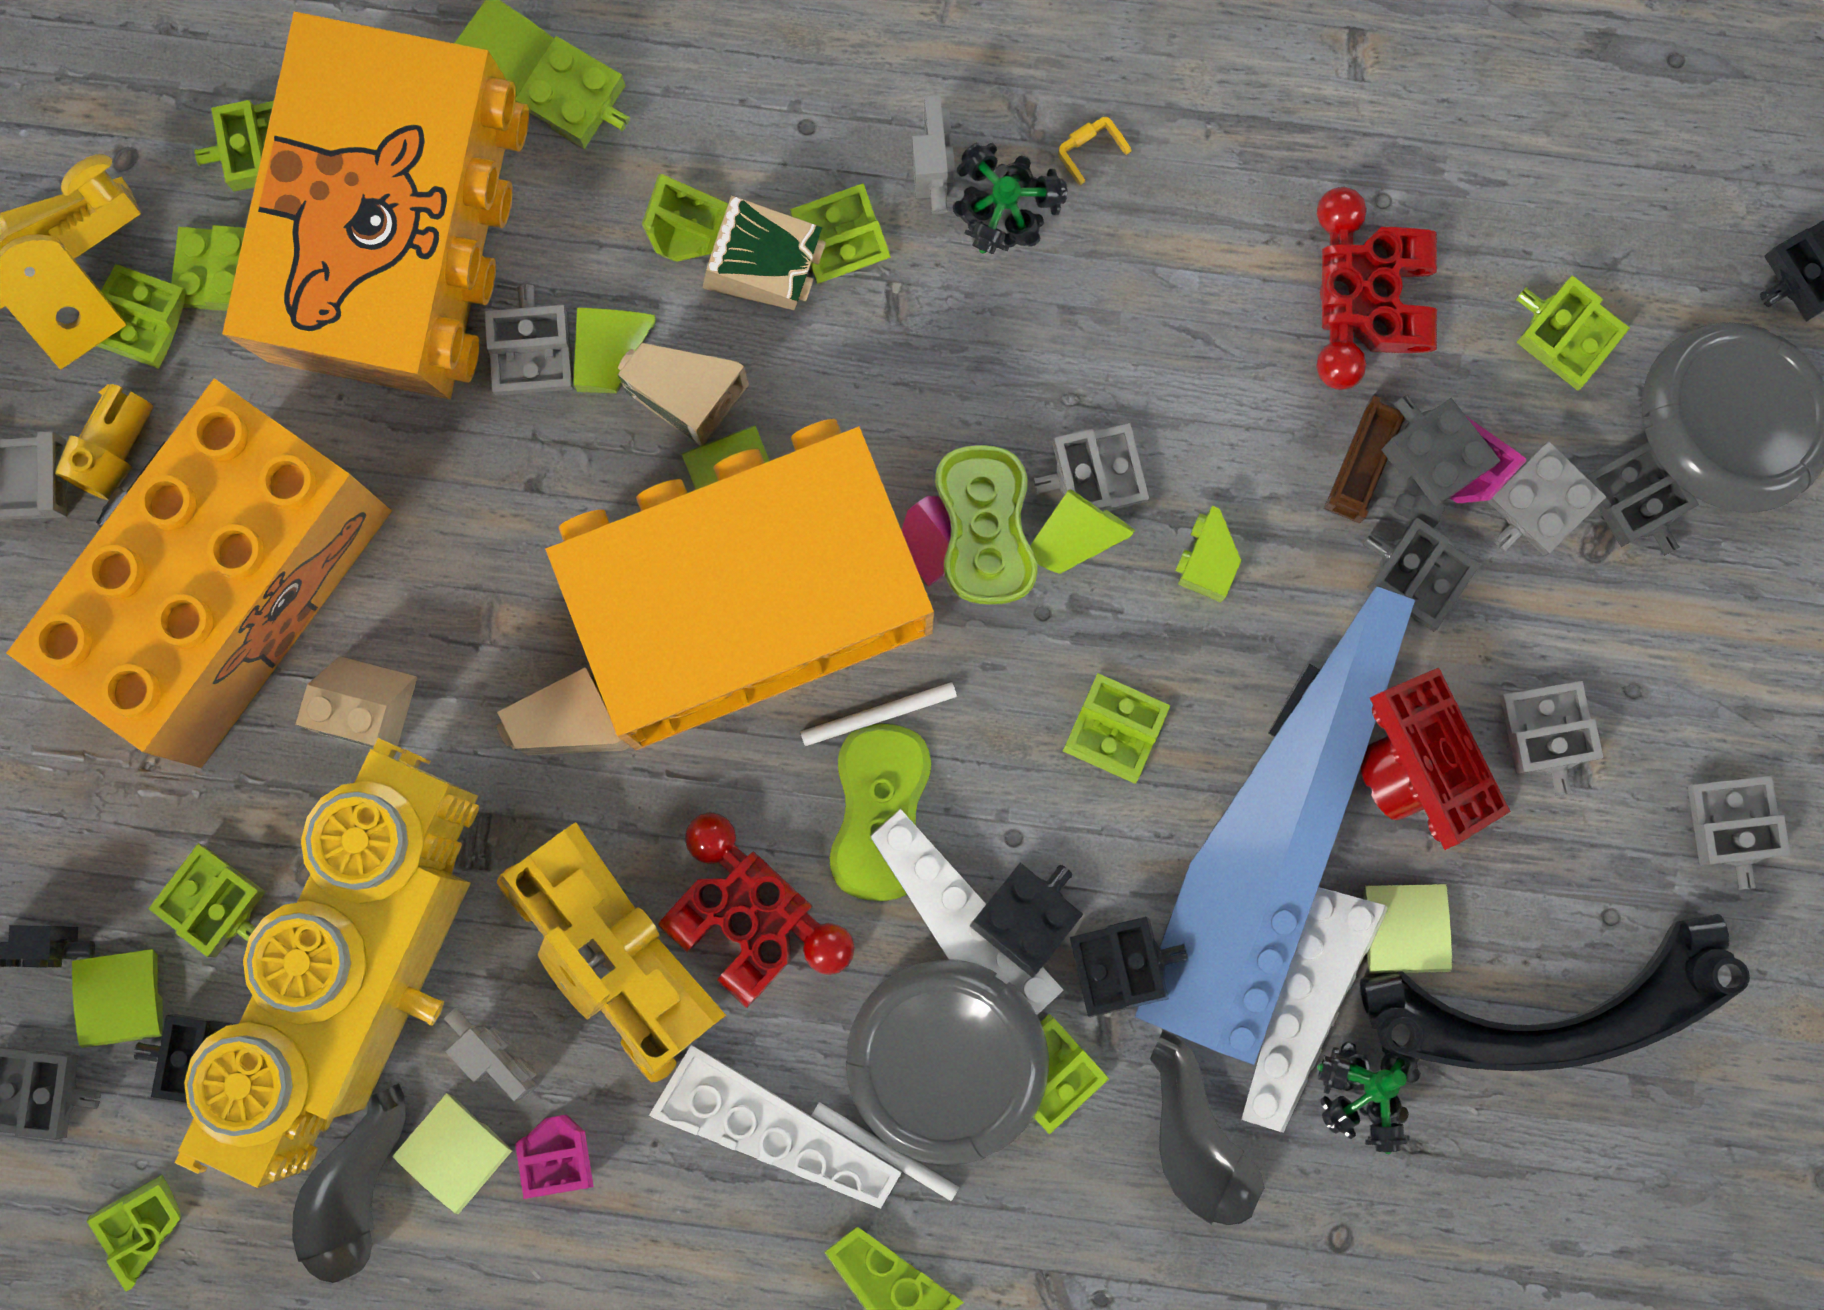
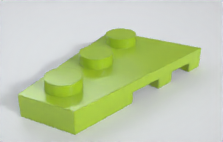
M859 1227L853 1228L824 1251L826 1257L865 1310H955L964 1303Z

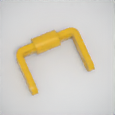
M1102 117L1092 124L1086 123L1069 134L1070 139L1059 147L1058 156L1078 185L1085 183V179L1067 152L1074 147H1080L1095 137L1097 132L1106 127L1125 155L1132 151L1123 135L1109 117Z

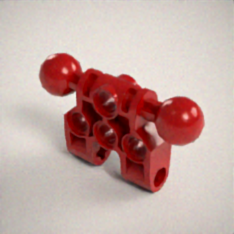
M1345 186L1333 188L1324 193L1318 202L1316 213L1319 225L1330 234V246L1322 249V285L1319 292L1322 300V328L1330 331V343L1324 346L1318 354L1316 368L1319 378L1328 387L1337 390L1350 389L1356 386L1365 375L1367 365L1365 355L1353 343V332L1371 352L1427 353L1437 350V309L1430 306L1406 305L1399 299L1403 287L1401 277H1424L1437 272V233L1429 229L1380 227L1363 245H1353V233L1358 231L1365 222L1367 208L1364 198L1355 189ZM1373 245H1381L1385 248L1388 257L1385 259L1378 257L1373 251ZM1334 281H1341L1346 284L1349 289V295L1338 293L1334 288ZM1373 283H1381L1385 286L1388 296L1382 297L1376 294L1373 289ZM1373 321H1380L1385 324L1388 334L1386 336L1378 334L1373 328Z
M709 812L700 814L690 822L686 829L685 843L691 856L701 863L714 864L719 862L730 875L727 878L697 879L660 920L658 926L688 953L715 924L720 925L728 939L740 944L741 953L720 975L717 982L745 1008H748L791 962L789 936L791 931L804 942L803 953L805 960L816 972L833 975L840 973L849 966L854 956L855 947L853 938L848 931L838 924H819L808 913L813 906L758 854L753 851L747 856L735 845V830L727 818L721 814ZM765 882H772L779 888L780 896L774 905H767L760 899L759 891ZM709 884L718 886L722 891V901L716 907L708 906L703 900V890ZM738 912L748 914L752 920V928L746 935L738 934L732 927V918ZM774 940L779 943L782 949L779 961L773 963L764 959L761 948L765 941Z

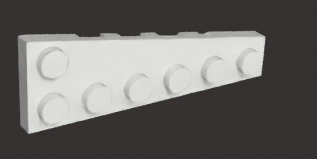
M901 809L870 835L948 959L975 963L996 972L997 975L995 977L1002 980L1005 984L1008 982L1012 983L1025 996L1037 1015L1064 991L1043 967L1032 978L969 926L985 907L986 903Z
M1318 887L1264 1037L1241 1120L1284 1133L1307 1084L1308 1075L1321 1054V1047L1331 1026H1334L1339 1015L1338 1011L1356 979V972L1365 953H1368L1388 908L1386 905Z
M693 1044L688 1049L649 1114L654 1119L694 1135L702 1136L722 1146L737 1150L812 1182L820 1183L827 1186V1188L880 1209L902 1171Z

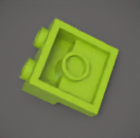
M213 225L212 229L178 226L171 284L186 290L184 308L227 311L245 228Z

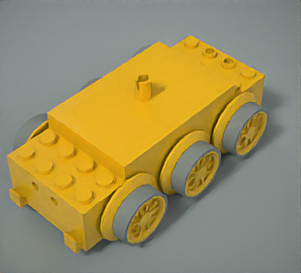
M378 738L373 749H370L354 783L343 784L321 797L307 816L301 837L304 864L310 876L297 903L285 904L265 916L249 936L243 965L246 985L252 997L239 1024L225 1026L207 1037L190 1059L184 1084L187 1107L194 1118L178 1149L179 1154L174 1163L199 1174L207 1170V1167L200 1164L202 1162L256 1188L301 1173L302 1169L307 1171L318 1151V1147L313 1145L320 1130L326 1132L335 1117L365 1109L408 1016L411 1015L425 1021L431 1026L438 1019L444 1001L433 998L420 990L471 884L452 873L462 843L458 842V838L464 826L469 828L474 822L479 811V805L475 804L478 795L418 769L421 762L430 764V760ZM397 751L402 753L399 760L394 758Z

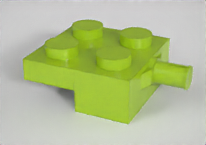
M555 36L515 98V102L528 104L529 113L549 124L554 132L583 149L586 148L603 120L620 129V131H624L626 128L625 124L628 125L630 121V116L612 107L626 86L622 74L558 36Z
M250 100L211 108L217 145L195 149L196 162L201 166L221 161L225 183L233 192L255 188L274 101L253 105Z
M1573 275L1567 279L1555 295L1547 298L1545 301L1530 291L1528 287H1525L1515 299L1533 313L1529 327L1516 343L1577 391L1586 384L1630 329L1629 326L1600 305L1603 299Z
M198 843L148 909L174 928L178 936L206 957H217L227 942L237 934L248 941L249 936L256 928L248 920L253 908L266 891L205 845Z

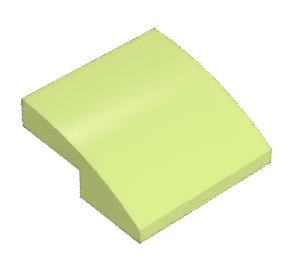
M1446 884L1365 886L1363 891L1364 900L1388 907L1367 953L1369 974L1401 971L1404 973L1451 972V927Z
M446 1093L392 1157L440 1202L455 1214H459L512 1150L486 1124L479 1122L454 1096Z

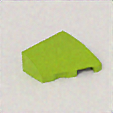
M577 308L574 387L577 392L617 393L622 385L618 377L621 371L618 369V366L625 354L631 349L636 351L641 343H643L650 328H654L656 324L655 315L612 309Z
M1069 489L1030 547L1034 552L1038 565L1061 574L1130 538L1135 529L1107 509L1101 511L1075 491Z
M160 1175L88 1216L86 1222L107 1253L106 1262L125 1292L132 1289L136 1284L137 1278L143 1269L153 1259L163 1240L171 1233L180 1220L181 1213L164 1176Z

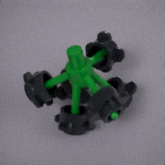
M974 143L968 147L962 155V163L957 167V174L960 177L969 174L975 181L988 178L994 184L992 194L990 195L970 186L964 190V197L953 204L954 214L957 217H961L968 224L969 230H965L964 234L975 238L972 246L978 248L982 254L986 252L994 254L996 248L1008 252L1009 247H1014L1016 244L1029 247L1038 244L1041 239L1039 229L1044 224L1042 215L1033 214L1026 209L1020 210L1017 203L1020 196H1035L1036 204L1039 208H1050L1052 215H1059L1061 204L1066 202L1068 189L1066 182L1063 178L1057 176L1055 169H1049L1047 176L1036 178L1030 169L1031 161L1026 156H1018L1015 162L1008 165L999 164L997 166L998 160L994 155L997 147L994 143H989L986 146ZM1004 209H1010L1012 212L1005 221L1007 233L997 229ZM991 218L989 225L984 223L986 220Z
M1393 1040V1042H1394L1398 1047H1401V1046H1402V1045H1398V1044ZM1351 1042L1344 1043L1341 1046L1340 1053H1338L1339 1048L1334 1047L1331 1057L1324 1055L1321 1063L1317 1066L1319 1070L1318 1080L1323 1081V1085H1325L1324 1093L1329 1094L1331 1088L1349 1091L1354 1086L1364 1084L1365 1094L1352 1103L1344 1096H1339L1333 1101L1327 1096L1321 1098V1105L1325 1109L1322 1113L1324 1123L1333 1133L1342 1132L1349 1139H1352L1356 1136L1354 1127L1360 1123V1116L1357 1111L1359 1109L1360 1113L1367 1116L1373 1123L1370 1125V1136L1365 1140V1144L1375 1145L1377 1152H1385L1388 1155L1392 1152L1400 1151L1401 1145L1407 1144V1141L1410 1140L1409 1135H1404V1125L1401 1124L1407 1121L1409 1112L1406 1107L1401 1106V1101L1397 1094L1400 1087L1406 1084V1081L1414 1083L1420 1078L1421 1073L1418 1070V1061L1420 1059L1390 1052L1382 1046L1385 1056L1381 1060V1070L1375 1073L1369 1070L1368 1059L1356 1052L1355 1044Z

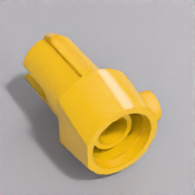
M107 384L98 392L102 395L80 436H69L55 471L57 476L68 483L104 500L110 499L115 488L121 485L132 470V466L125 462V459L154 408L150 402L131 391L127 396L122 393V387L114 384Z

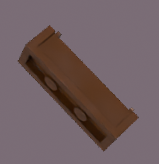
M1375 395L1372 396L1366 405L1323 508L1359 524L1366 519L1369 512L1367 511L1368 505L1388 460L1381 449L1391 438L1399 433L1403 422L1406 420L1398 409L1381 403V398Z

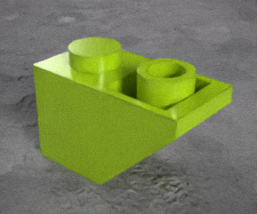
M1212 505L1207 515L1199 513L1190 534L1197 539L1191 552L1184 549L1175 571L1181 573L1178 585L1221 603L1228 594L1241 563V558L1220 508Z

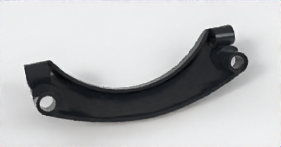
M1720 914L1675 922L1669 928L1656 953L1644 969L1626 987L1610 999L1588 1011L1553 1022L1530 1025L1505 1024L1468 1015L1428 994L1403 971L1360 979V992L1372 1029H1377L1381 1045L1390 1052L1420 1060L1471 1069L1538 1071L1577 1067L1604 1061L1641 1049L1671 1036L1704 1018L1743 992L1750 981V973L1747 966L1741 960L1736 959L1733 953L1726 951L1729 948L1727 925ZM1723 965L1727 966L1731 972V981L1726 987H1723L1718 980V971ZM1402 1023L1409 1030V1039L1405 1045L1398 1047L1392 1040V1030L1396 1025Z

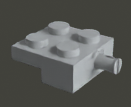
M940 95L924 96L925 135L912 136L915 198H931L932 214H944L948 212L946 200L947 183H954L953 170H955L953 146L945 147V145H950L949 108L941 107Z
M526 284V289L524 285L517 287L519 308L485 311L487 350L490 353L492 393L495 396L573 390L569 318L564 305L535 307L534 286Z
M1131 423L1098 431L1089 429L1055 437L1053 448L1057 461L1056 474L1033 478L1037 495L1060 489L1064 496L1069 489H1072L1101 511L1105 509L1108 511L1149 501Z
M1548 441L1507 481L1491 500L1487 501L1510 524L1493 542L1498 546L1510 536L1499 547L1503 552H1506L1522 536L1543 556H1546L1606 496Z
M1583 681L1500 696L1516 775L1535 771L1551 773L1555 796L1573 793L1567 770L1580 763L1603 759L1596 720L1590 718Z
M1772 776L1688 786L1700 866L1719 863L1735 866L1738 890L1756 888L1752 864L1764 858L1791 855L1785 816L1778 815Z
M454 1008L444 1018L460 1036L445 1052L473 1082L484 1080L491 1076L513 1101L527 1097L539 1086L533 1080L537 1075L534 1069L523 1058L519 1057L516 1060L508 1053L505 1048L509 1043L494 1027L488 1030L484 1026L476 1027L475 1024L472 1025L458 1008Z

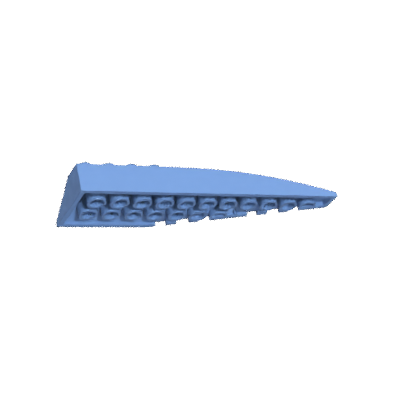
M1377 586L1374 588L1336 648L1333 649L1313 682L1310 683L1293 712L1290 713L1253 768L1252 773L1242 788L1239 789L1224 815L1216 823L1209 837L1190 862L1160 944V948L1165 949L1184 943L1187 950L1186 953L1188 954V961L1165 965L1164 980L1169 999L1138 1006L1135 1014L1136 1018L1219 1053L1252 1065L1255 1064L1376 722L1372 714L1373 704L1370 697L1387 689L1412 612L1414 599Z

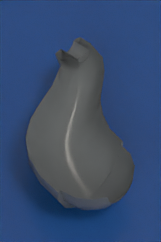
M1163 1030L1150 1057V1061L1160 1072L1162 1109L1159 1152L1163 1173L1172 1191L1192 1213L1211 1225L1213 1222L1224 1225L1243 1223L1252 1217L1258 1200L1265 1189L1262 1174L1255 1163L1244 1156V1151L1230 1141L1218 1126L1209 1108L1201 1069L1193 1051L1175 1035Z
M399 1083L385 1091L370 1096L365 1117L351 1134L311 1172L299 1191L293 1211L292 1239L298 1262H302L307 1271L321 1281L335 1283L362 1271L370 1258L373 1244L371 1231L375 1229L371 1211L374 1187L379 1172L400 1138L406 1122L405 1097Z

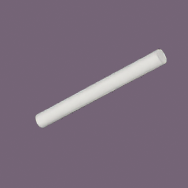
M950 682L800 731L805 746L955 698L957 697L953 683Z
M818 1103L811 1115L813 1118L946 1199L953 1200L959 1186L916 1160L889 1147L880 1138L824 1104Z

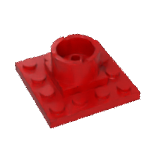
M1439 667L1370 697L1373 704L1372 714L1381 728L1385 729L1388 736L1367 746L1360 768L1366 786L1372 789L1371 796L1386 816L1392 820H1400L1425 810L1429 818L1428 827L1436 841L1441 842L1444 850L1460 844L1511 812Z

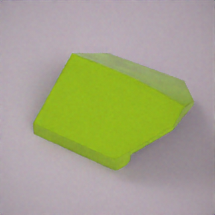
M658 174L642 226L655 252L667 259L678 262L712 254L728 203L664 174Z

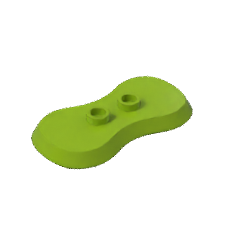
M966 446L947 453L937 467L935 483L938 494L947 509L951 521V538L944 558V574L949 586L962 599L978 604H1004L1025 597L1032 590L1036 582L1038 566L1034 552L1026 540L1021 524V510L1028 487V477L1023 464L1012 452L996 446Z
M873 724L851 732L839 751L838 772L845 794V814L840 830L832 844L829 860L832 876L842 891L859 899L889 901L906 896L907 893L895 877L870 835L899 809L916 825L918 801L931 772V756L924 739L915 731L894 724Z

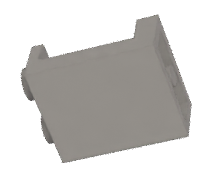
M53 431L37 432V437L0 439V520L67 517L66 481L55 474L66 446V439Z

